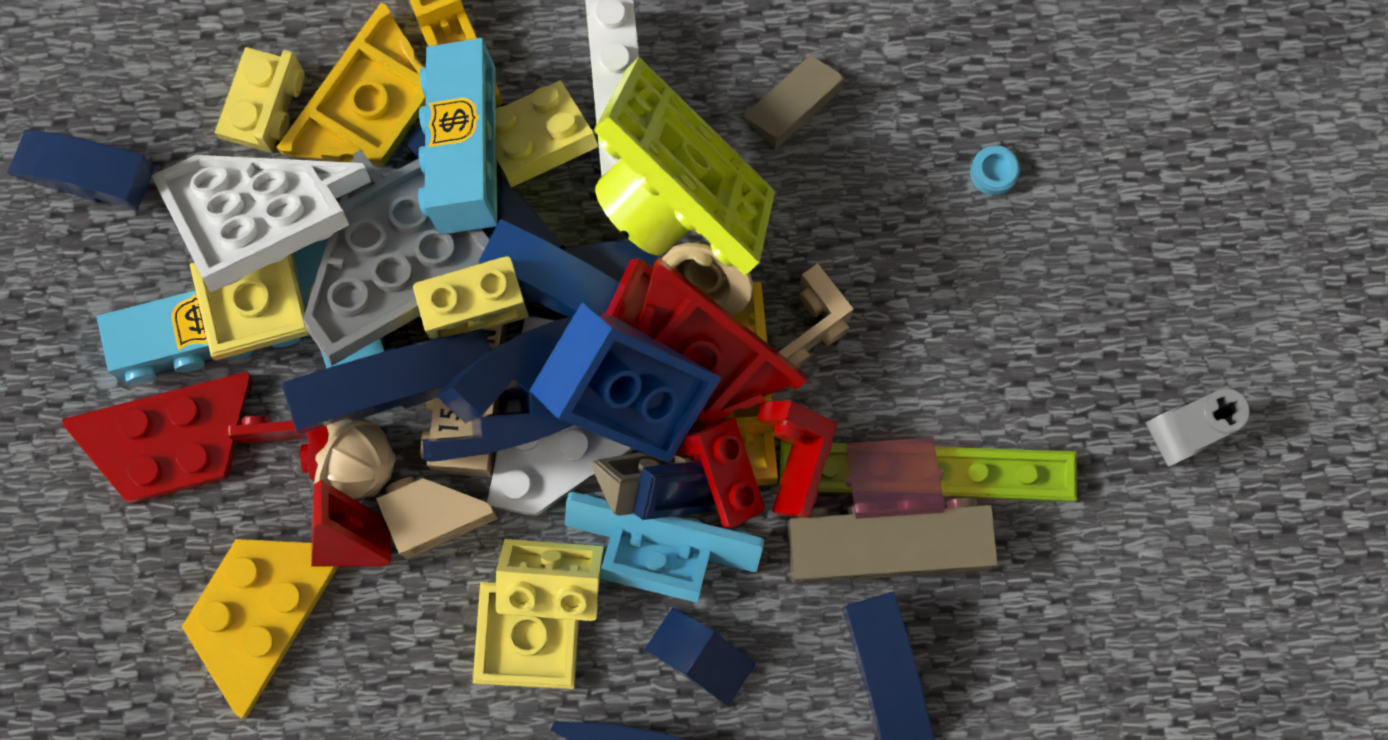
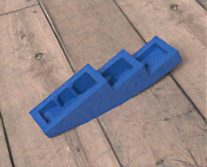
M502 219L499 220L478 263H485L505 256L510 257L519 287L523 288V297L567 316V318L575 315L582 302L606 313L619 285L618 281L588 263Z

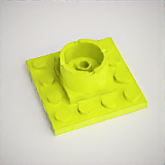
M638 57L625 70L594 129L599 135V142L606 152L612 157L619 159L599 179L595 190L597 199L611 222L620 231H627L629 233L628 239L642 250L652 255L662 256L689 231H696L698 234L701 233L711 243L713 253L724 265L728 267L734 265L745 276L760 263L775 190Z

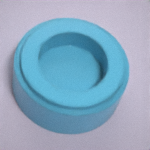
M997 145L988 146L979 151L970 168L973 184L978 190L988 195H1001L1008 192L1016 183L1020 173V164L1016 155L1011 150Z

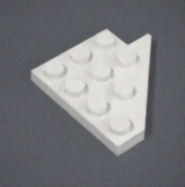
M194 155L151 175L210 293L223 286L232 285L242 279V277L271 263L282 261L289 254L316 241L325 240L335 232L349 226L336 198L371 182L363 163Z
M529 316L524 320L522 333L555 320ZM520 397L514 400L508 398L506 413L521 412ZM574 425L537 441L497 451L487 503L493 509L538 516L569 495L570 492L575 491L594 478L596 475L592 469L593 461L627 455L635 449Z

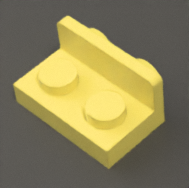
M245 47L215 130V134L219 139L273 153L277 140H282L288 131L290 116L287 110L292 96L298 97L304 85L305 73L294 52L284 49L281 56Z
M508 256L416 282L413 285L424 329L430 340L479 329L487 330L529 317L511 258Z
M504 539L496 570V612L506 615L586 621L596 620L604 546Z

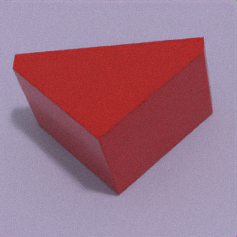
M323 480L316 482L313 489L311 520V567L385 566L391 563L390 531L384 517Z

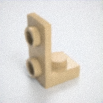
M818 263L802 274L799 286L802 292L799 293V297L803 305L814 317L821 314L824 319L779 351L781 355L798 368L811 358L807 351L822 340L826 346L831 345L850 329L846 323L850 321L854 310Z

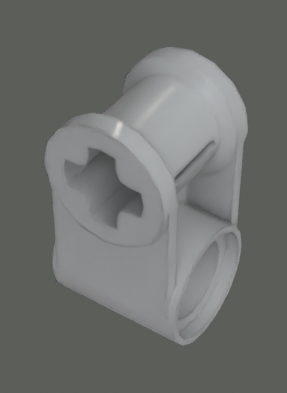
M1221 389L1188 405L1185 403L1147 421L1145 424L1169 467L1209 448L1208 445L1240 430L1249 419L1250 409L1247 400L1242 394L1232 389ZM1225 408L1229 416L1217 421L1212 412Z

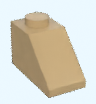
M414 477L398 480L386 487L388 494L376 498L396 548L405 559L416 556L498 519L489 503L424 478L415 481Z

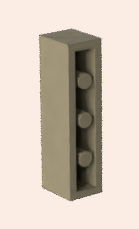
M976 498L947 501V508L928 509L927 502L924 501L905 502L897 504L898 511L878 513L877 505H858L848 507V515L828 516V509L812 508L807 518H791L787 525L792 584L990 571L998 566L992 505L977 506Z

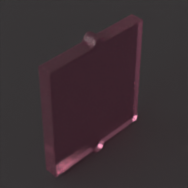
M933 438L847 443L846 451L850 474L846 477V485L852 488L856 519L944 513L945 506L940 482L943 479L944 471L938 468Z

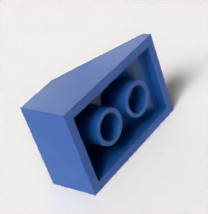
M582 302L532 385L530 392L558 419L670 463L721 380V377L622 320Z

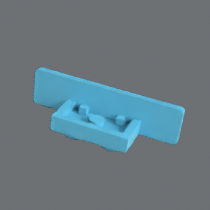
M570 492L566 501L564 524L567 527L610 537L601 567L600 579L698 603L708 561L750 572H756L758 569L764 539L753 536L744 530H728L703 524L701 521L691 517L679 518L674 516L641 520L634 513L617 516L609 507L607 500L596 494Z

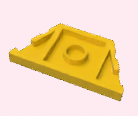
M382 2L379 4L280 141L277 149L282 155L290 158L352 162L354 154L362 150L373 166L384 167L419 117L420 107L426 106V96L423 93L420 82V69L424 66L421 65L415 51L395 22L387 5Z
M236 539L182 625L184 632L235 715L242 719H247L338 568L311 567V543Z

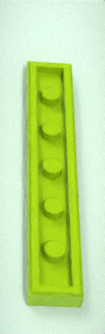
M787 441L780 442L779 485L792 443ZM833 443L818 485V494L956 499L976 498L984 500L1074 503L1077 501V452Z

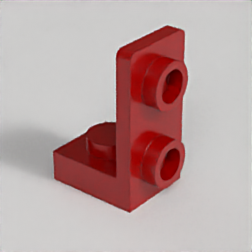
M765 401L761 403L756 420L773 427V435L775 437L792 443L772 511L781 516L807 518L818 497V485L826 459L832 450V439L837 422L793 401Z
M269 416L242 418V425L228 426V437L237 444L307 439L308 444H301L300 447L301 468L304 474L309 473L310 480L315 481L318 467L315 459L318 452L328 442L329 432L327 426L299 434L295 430L292 417L291 421L272 422V417Z
M723 418L709 425H705L701 421L694 422L674 456L689 455L690 461L701 460L723 527L734 528L762 513L765 509L736 418Z

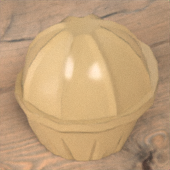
M702 240L673 246L661 258L731 315L743 311L752 298L753 281L750 272L744 276L734 265L732 267L724 265L713 253L711 244Z
M344 419L327 425L329 438L325 447L316 455L315 460L318 467L314 484L323 480L358 502L366 497L377 495L387 482L391 480L396 461L395 453L386 438V434L376 422L359 419L353 422L351 419Z

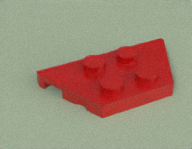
M660 257L654 263L637 329L721 377V380L697 417L701 422L709 425L728 417L736 409H748L765 402L764 396L791 385L793 389H797L807 382L803 371Z
M246 371L64 418L62 423L63 427L126 502L134 504L228 479L234 458L232 450L235 442L228 437V426L242 425L241 415L247 392L252 389L253 378Z

